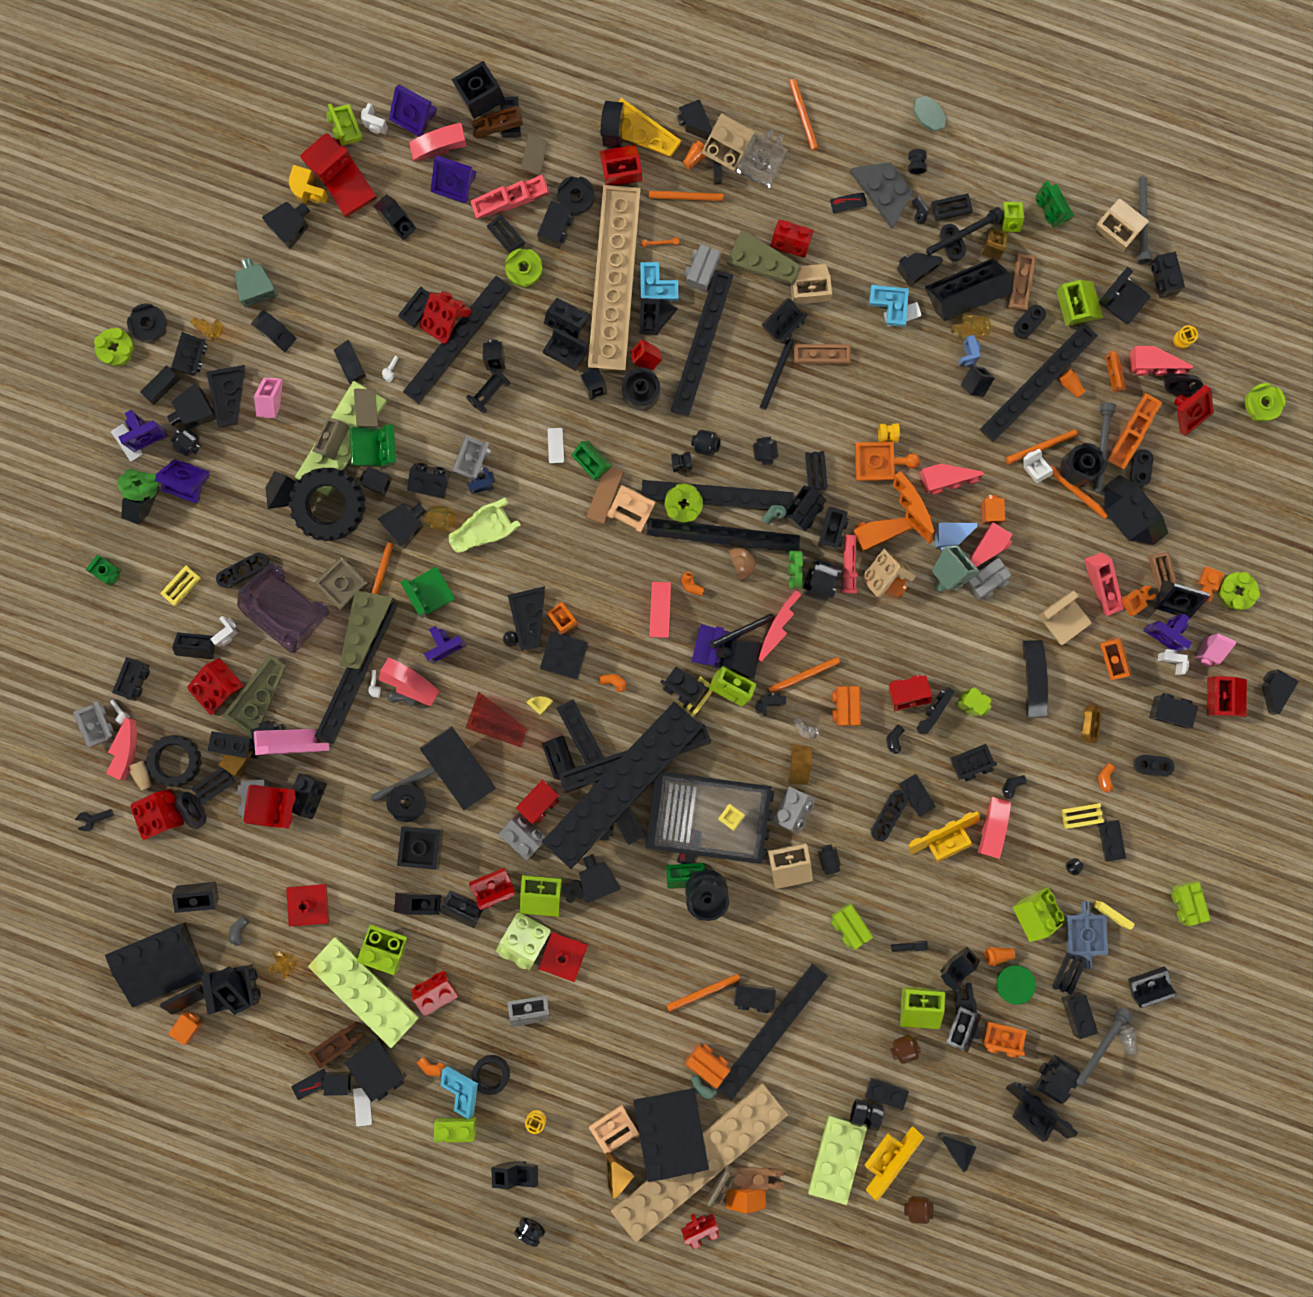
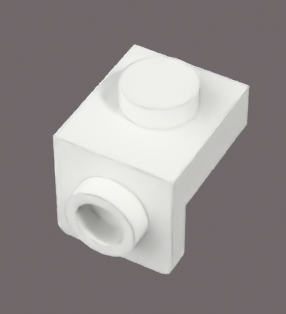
M368 103L361 112V120L364 126L373 133L386 135L388 130L386 121L373 116L375 113L372 104Z
M1040 449L1028 453L1023 458L1025 471L1036 483L1053 475V469L1042 458V451Z
M221 616L219 618L225 625V628L211 638L212 642L217 646L228 645L232 641V637L239 633L236 630V623L230 617Z
M1166 649L1165 652L1158 654V661L1176 664L1175 675H1185L1189 668L1188 655L1177 654V650Z

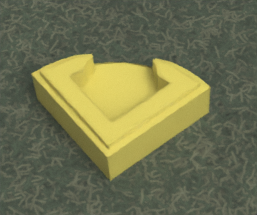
M538 696L529 699L526 703L541 716L554 701L547 697Z

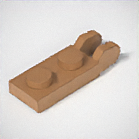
M733 1167L738 1171V1174L729 1189L768 1190V1188H784V1183L768 1182V1175L781 1177L784 1176V1170L768 1169V1167Z

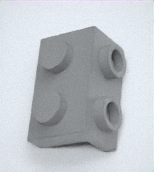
M465 436L452 472L471 480L480 477L483 471V466H481L483 459L486 460L490 453L489 443H483Z
M94 702L91 706L73 712L87 748L111 740V734L114 732L111 724L106 723L104 718L106 712L103 705L99 706L98 702Z
M789 786L772 821L799 834L805 826L808 814L814 808L815 799Z
M518 813L499 833L526 861L542 845V840L545 838L543 833L536 829L521 813Z

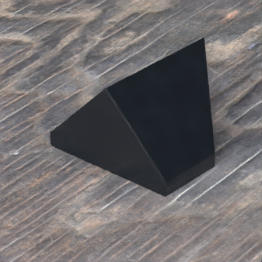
M641 298L639 334L658 335L678 308L661 299Z
M274 471L265 487L268 509L288 507L289 502H291L290 493L294 489L296 481Z
M940 1132L938 1135L963 1172L967 1171L976 1146L967 1137Z

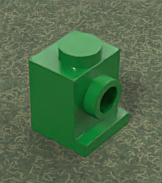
M96 555L86 568L87 572L110 586L119 579L120 572L122 571L100 555Z

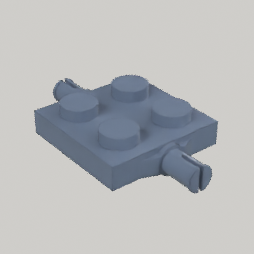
M1081 901L1082 913L1065 915L1067 952L1083 956L1086 959L1084 969H1093L1092 957L1108 955L1107 918L1104 914L1095 915L1090 913V901Z

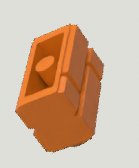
M1121 636L1102 641L1100 646L1102 652H1104L1103 656L1110 680L1130 676L1132 672Z
M860 686L836 687L835 691H832V702L836 703V710L832 711L833 722H836V726H860Z
M698 1043L685 1060V1065L717 1089L731 1070L728 1066L729 1062L721 1055L718 1058L712 1054L714 1050L704 1043L702 1046Z

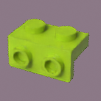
M328 104L326 117L329 124H333L334 128L332 131L335 140L339 139L341 146L362 141V134L350 104L333 108L332 104Z

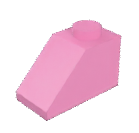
M263 378L254 395L256 416L276 418L281 403L282 379Z
M1219 633L1204 637L1196 658L1201 660L1203 665L1209 667L1219 665L1235 646L1236 641Z

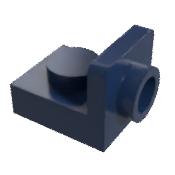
M487 467L483 468L486 479L476 478L471 480L472 483H468L471 494L494 489L492 483L495 482L493 472H489Z

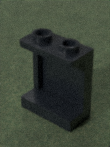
M211 731L208 751L247 758L250 748L253 750L250 758L258 759L259 755H255L253 738Z
M253 964L232 968L243 981L250 1006L258 1004L259 999H261L260 989L256 986L258 977L256 968H253ZM219 971L201 975L207 1014L228 1010L211 991L213 974Z
M380 1037L345 1062L371 1102L375 1099L378 1101L382 1100L388 1095L387 1091L392 1087L397 1089L404 1084L403 1079L407 1076L405 1072H401L383 1045L385 1042Z

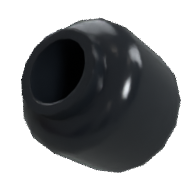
M188 428L178 429L171 439L173 449L184 456H189L191 453L196 454L201 447L199 435Z
M699 430L696 435H693L691 445L694 446L697 454L708 456L718 452L721 444V439L717 433L707 430Z
M771 436L756 439L757 442L753 444L755 460L762 462V465L773 464V460L779 456L777 441L771 439Z

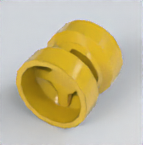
M1184 326L1173 337L1175 346L1180 349H1186L1197 340L1198 331L1193 326Z
M892 423L891 425L879 424V442H886L887 440L899 442V423Z
M540 1110L531 1111L525 1122L527 1131L532 1134L542 1132L546 1123L545 1114Z

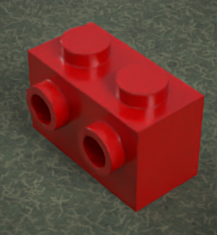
M915 675L907 680L897 679L888 684L894 712L932 703V693L926 675Z
M542 779L519 803L516 809L532 824L535 822L539 824L546 816L544 812L549 807L553 809L560 802L557 799L560 795Z

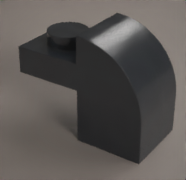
M605 101L600 128L603 146L616 148L622 146L624 102Z
M264 310L251 323L255 329L271 340L283 352H286L297 339L283 324Z
M965 947L941 968L940 972L942 973L941 977L944 983L950 986L953 991L960 988L964 978L977 969L980 960L968 947Z
M512 1161L491 1167L492 1188L509 1190L515 1186H538V1165L526 1164V1161Z

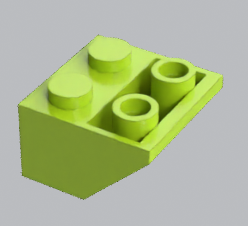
M1077 280L1062 284L1056 291L1066 327L1103 318L1094 282Z
M522 875L520 914L559 917L563 877Z
M1049 887L1020 900L1012 907L1029 942L1049 937L1066 923L1064 914L1059 909L1055 896L1051 893Z
M370 924L357 963L395 975L399 970L405 952L407 937Z
M902 987L900 1027L940 1029L945 1010V992L941 989Z

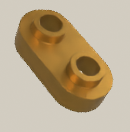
M1088 705L1083 713L1084 725L1081 736L1086 743H1096L1100 733L1102 711L1098 705Z

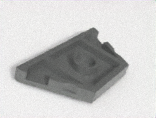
M891 162L852 168L850 173L889 227L891 229L894 228L912 195V190Z

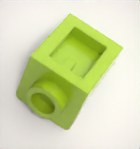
M1003 202L1004 222L1002 231L1020 232L1024 221L1022 202Z

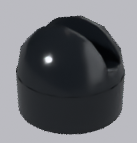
M508 631L504 634L503 642L505 645L513 647L518 643V637L515 632ZM508 634L511 635L514 641L513 643H510L509 638L507 637Z
M1073 858L1066 863V869L1070 874L1078 875L1082 871L1083 863L1079 861L1080 859Z

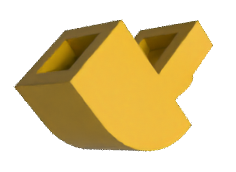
M293 165L289 176V186L297 200L305 205L308 199L314 203H326L328 195L325 190L313 186L315 176L312 171Z

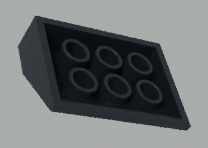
M186 922L105 955L113 977L132 1008L202 979L201 975L205 974Z
M695 1088L633 1100L648 1182L709 1170Z

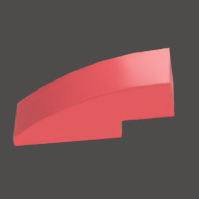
M461 123L436 129L409 142L413 161L449 154V150L467 146Z
M652 582L649 638L669 639L671 582Z
M389 657L380 670V681L397 687V693L423 704L432 706L439 694V690L423 676Z
M125 718L108 753L114 755V758L106 774L118 780H127L128 771H130L128 766L132 765L137 745L135 719Z
M991 797L981 832L983 835L978 853L1000 859L1008 826L1011 802Z

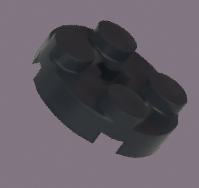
M571 176L564 179L558 187L557 197L559 204L572 208L573 216L585 213L592 207L595 200L594 189L586 178L580 176L579 178H573ZM573 192H575V193H578V192H579V193H580V195H579L580 198H578V199H573V198H572V197H573L572 193H573Z
M144 303L132 309V313L127 319V327L130 333L139 341L153 342L166 334L167 319L158 307ZM145 319L151 321L150 326H143Z
M401 783L394 786L387 797V809L400 822L416 820V818L422 815L426 807V796L423 793V789L412 783ZM409 798L412 804L404 807V803H401V800Z

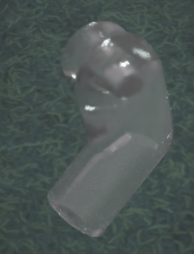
M801 717L793 720L797 731L802 737L814 739L820 734V729L817 726H806Z

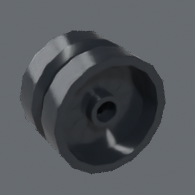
M701 870L691 875L687 880L685 886L686 905L693 917L702 921L717 920L726 913L730 903L728 886L725 878L720 873L713 870Z

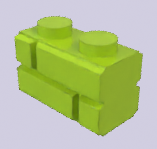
M722 666L714 674L709 689L742 707L752 698L756 683Z
M974 687L963 691L956 702V706L966 710L965 712L972 717L982 716L990 711L992 707L990 703L992 701L985 694L981 695L982 692Z
M1191 881L1172 887V900L1175 904L1177 903L1179 909L1177 917L1183 925L1192 926L1211 920L1200 882Z
M848 903L831 915L833 919L831 924L836 931L840 930L844 937L841 939L847 948L851 946L853 950H856L873 938L851 903Z
M465 1117L436 1118L434 1122V1143L443 1141L474 1142L476 1139V1117L470 1119Z

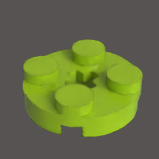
M530 249L514 250L508 255L505 265L508 279L514 285L521 288L535 284L543 273L539 255ZM523 264L525 266L527 264L528 270L520 271V265Z
M120 328L104 330L94 339L95 353L103 363L119 367L128 363L132 358L131 355L135 348L134 342ZM114 343L119 344L115 352L110 350L111 345Z
M1269 383L1255 386L1245 396L1246 410L1254 421L1268 422L1277 418L1282 413L1286 403L1281 389L1275 388ZM1262 398L1269 401L1267 407L1262 405Z
M678 484L667 492L665 509L670 518L679 522L694 521L702 511L703 498L694 486ZM683 499H686V502L689 503V505L681 507V504H679L678 502H682Z
M1235 572L1223 578L1218 592L1221 602L1226 607L1239 611L1250 608L1260 597L1256 580L1247 572ZM1236 586L1242 588V596L1240 594H1235V591L1237 590Z

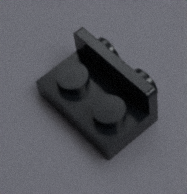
M677 666L666 680L662 679L660 681L664 686L663 690L671 696L673 693L679 696L678 700L686 706L690 704L695 707L707 690L705 685Z

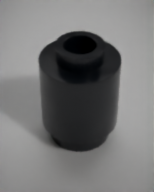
M832 844L820 847L821 850L818 851V856L825 874L839 872L841 863L837 848L832 847Z

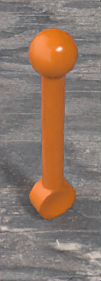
M675 237L672 240L648 242L642 240L641 246L647 247V245L673 244L677 246L679 239Z

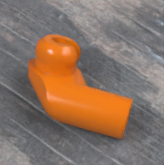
M688 571L681 576V582L685 591L702 597L704 587L695 585L693 574Z
M1107 763L1098 775L1100 788L1106 793H1110L1114 789L1110 776L1116 768L1110 763Z
M424 1056L416 1062L428 1076H442V1070L446 1067L441 1062L437 1065H431Z

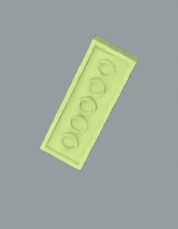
M353 381L331 417L341 420L349 426L335 459H329L311 450L295 476L297 480H300L301 476L318 468L346 470L351 461L350 428H358L356 424L354 389L367 388ZM376 394L378 417L387 400ZM323 486L316 491L329 497L334 487Z
M334 937L308 967L390 1048H393L419 1017L366 965L357 963L358 957L337 937Z

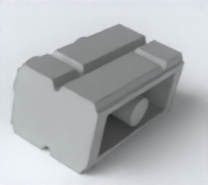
M700 245L698 250L694 249L691 260H693L692 266H688L684 274L686 284L707 292L721 253L704 245Z
M997 558L965 584L977 600L982 597L986 600L994 594L992 590L996 587L1001 589L1009 583L1008 579L1012 575L1005 568L1002 561Z
M547 996L507 1002L511 1027L538 1023L539 1021H550Z

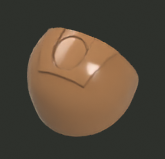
M742 547L728 550L727 552L730 554L736 568L738 580L741 581L751 576L756 567V560L752 552Z

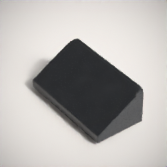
M349 340L334 349V353L349 384L366 377Z
M166 365L140 393L150 403L155 405L181 378Z
M177 632L172 646L174 654L183 657L212 659L215 644L211 640L213 636Z
M564 736L541 743L554 780L559 778V773L575 768Z
M449 891L440 912L471 928H475L484 909L479 910L477 903Z
M201 984L195 985L160 1003V1007L170 1014H175L204 999L203 987Z
M959 1006L946 1044L968 1052L981 1014Z

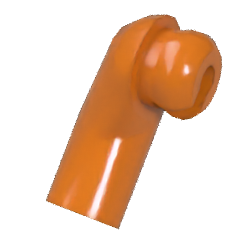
M618 674L599 676L601 685L612 684L618 692L626 690L627 683Z

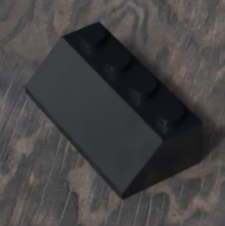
M994 258L925 286L936 313L944 321L951 320L962 313L970 312L979 306L987 305L989 302L1003 298L1013 292L1010 272Z

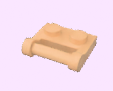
M621 485L607 516L610 518L614 517L636 528V531L641 533L656 501ZM618 506L641 516L640 522L617 511Z
M623 1105L615 1108L589 1126L590 1131L605 1155L607 1152L613 1154L612 1151L632 1138L640 1136L638 1128ZM628 1126L630 1131L609 1145L606 1143L607 1139Z

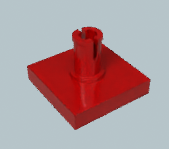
M1207 385L1200 388L1190 398H1186L1181 394L1174 401V404L1178 406L1176 409L1180 433L1185 436L1214 413L1211 388Z
M327 884L286 887L289 927L329 923Z
M552 931L538 969L575 982L588 944Z

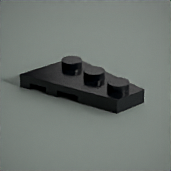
M245 365L207 371L218 428L238 425Z
M545 586L508 595L521 651L540 647Z

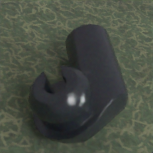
M920 196L912 201L917 209L914 220L917 224H923L927 220L929 209Z
M899 724L896 725L886 738L887 747L894 754H898L901 751L899 737L905 731Z
M1025 775L1006 780L1002 789L1006 799L1014 797L1017 786L1027 784Z

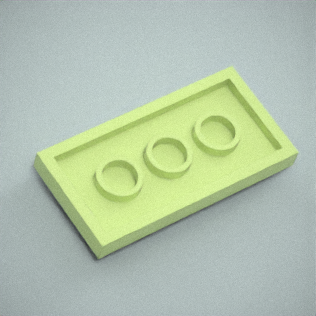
M828 1115L808 1194L847 1205L867 1130L865 1125L862 1127L850 1124L849 1120Z

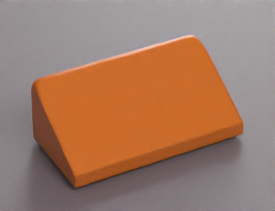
M1110 351L1105 356L1112 390L1113 392L1126 390L1127 387L1120 356L1116 351Z

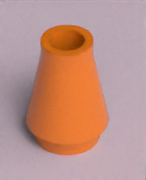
M699 140L692 144L686 158L682 162L689 170L706 157V155L701 153L705 145Z
M1069 369L1059 377L1060 384L1074 394L1076 398L1086 391L1076 371L1073 372L1072 369Z
M989 947L984 951L985 961L988 965L996 966L1015 959V951L1012 947Z

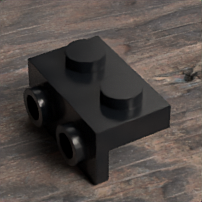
M556 298L546 312L544 324L553 329L565 330L570 336L578 338L581 329L587 323L590 315Z
M787 298L761 325L774 341L785 342L792 336L791 333L804 324V319L808 315L805 312H801L792 300Z
M554 328L552 337L543 349V354L576 371L587 354L588 345L583 340L570 336L565 330Z
M181 332L170 369L190 376H194L196 372L199 373L202 367V362H200L201 354L205 355L208 344H205L206 338H198Z
M425 463L413 464L409 471L407 491L445 498L451 471H447L443 467H429Z
M126 657L112 693L128 700L136 701L142 694L144 680L150 674V665Z
M769 693L768 696H762L760 701L756 702V713H760V718L766 717V706H784L786 704V696H781V693Z
M987 744L949 758L958 780L964 779L965 782L976 778L975 774L982 772L986 774L994 771L993 767L998 765L993 760Z
M299 773L292 788L295 790L296 797L292 813L300 817L313 819L327 783Z
M1165 966L1128 979L1132 998L1140 1008L1148 1007L1177 996L1176 991L1171 986L1169 972Z

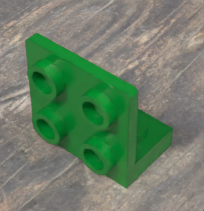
M1049 181L1044 182L1035 196L1036 203L1043 209L1046 221L1054 228L1072 219L1074 214L1058 185L1051 186Z
M387 424L381 429L350 428L351 464L353 466L389 467L396 463L394 425Z
M437 567L428 570L411 581L405 579L400 582L421 618L455 600L454 595Z

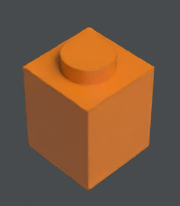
M990 495L981 502L982 524H1001L1005 521L1004 498H998V495Z
M896 577L884 594L894 599L899 595L902 596L907 588L904 585L907 580Z
M185 1012L179 1017L168 1035L182 1045L190 1043L203 1022L199 1020L200 1017L194 1012Z

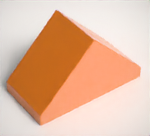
M563 602L547 612L564 636L579 626Z
M729 1189L726 1193V1209L746 1214L766 1209V1190Z

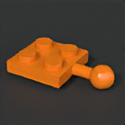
M894 442L855 443L856 481H894V465H906L908 468L914 469L920 464L919 456L914 453L906 457H894Z

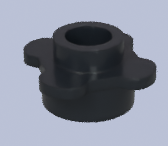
M574 880L572 884L562 886V892L565 893L568 903H572L575 899H581L584 896L583 891L579 887L580 883L577 880Z

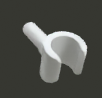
M394 356L388 368L382 371L383 379L388 383L395 377L392 370L399 359L397 356Z
M371 670V685L368 691L371 696L379 698L381 687L376 686V670Z
M115 699L110 701L118 713L115 720L119 724H123L125 718H130L129 714L122 711Z

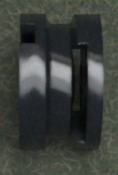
M522 1217L519 1222L520 1226L514 1231L515 1236L527 1245L538 1247L540 1237H543L546 1232L545 1228L530 1218Z

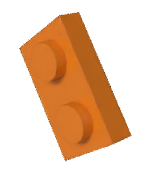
M987 1021L982 1044L987 1048V1051L999 1054V1051L1007 1052L1006 1055L1013 1058H1018V1055L1025 1056L1023 1047L1027 1031Z

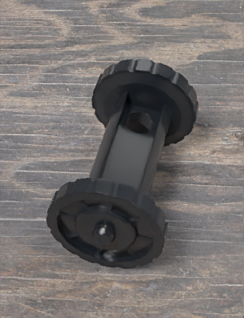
M494 367L489 369L492 376L474 397L469 394L466 396V399L473 407L483 414L487 412L484 407L497 390L502 385L509 386L511 384ZM484 396V399L480 401L479 398Z

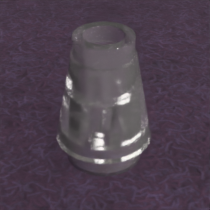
M1132 1024L1122 1026L1117 1033L1122 1047L1127 1055L1136 1054L1138 1052L1136 1029L1133 1028Z

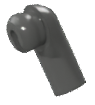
M392 690L388 696V700L391 703L404 700L412 707L417 702L414 699L397 693L396 690Z
M242 916L230 927L229 942L235 946H239L243 942L240 932L249 924L245 916Z

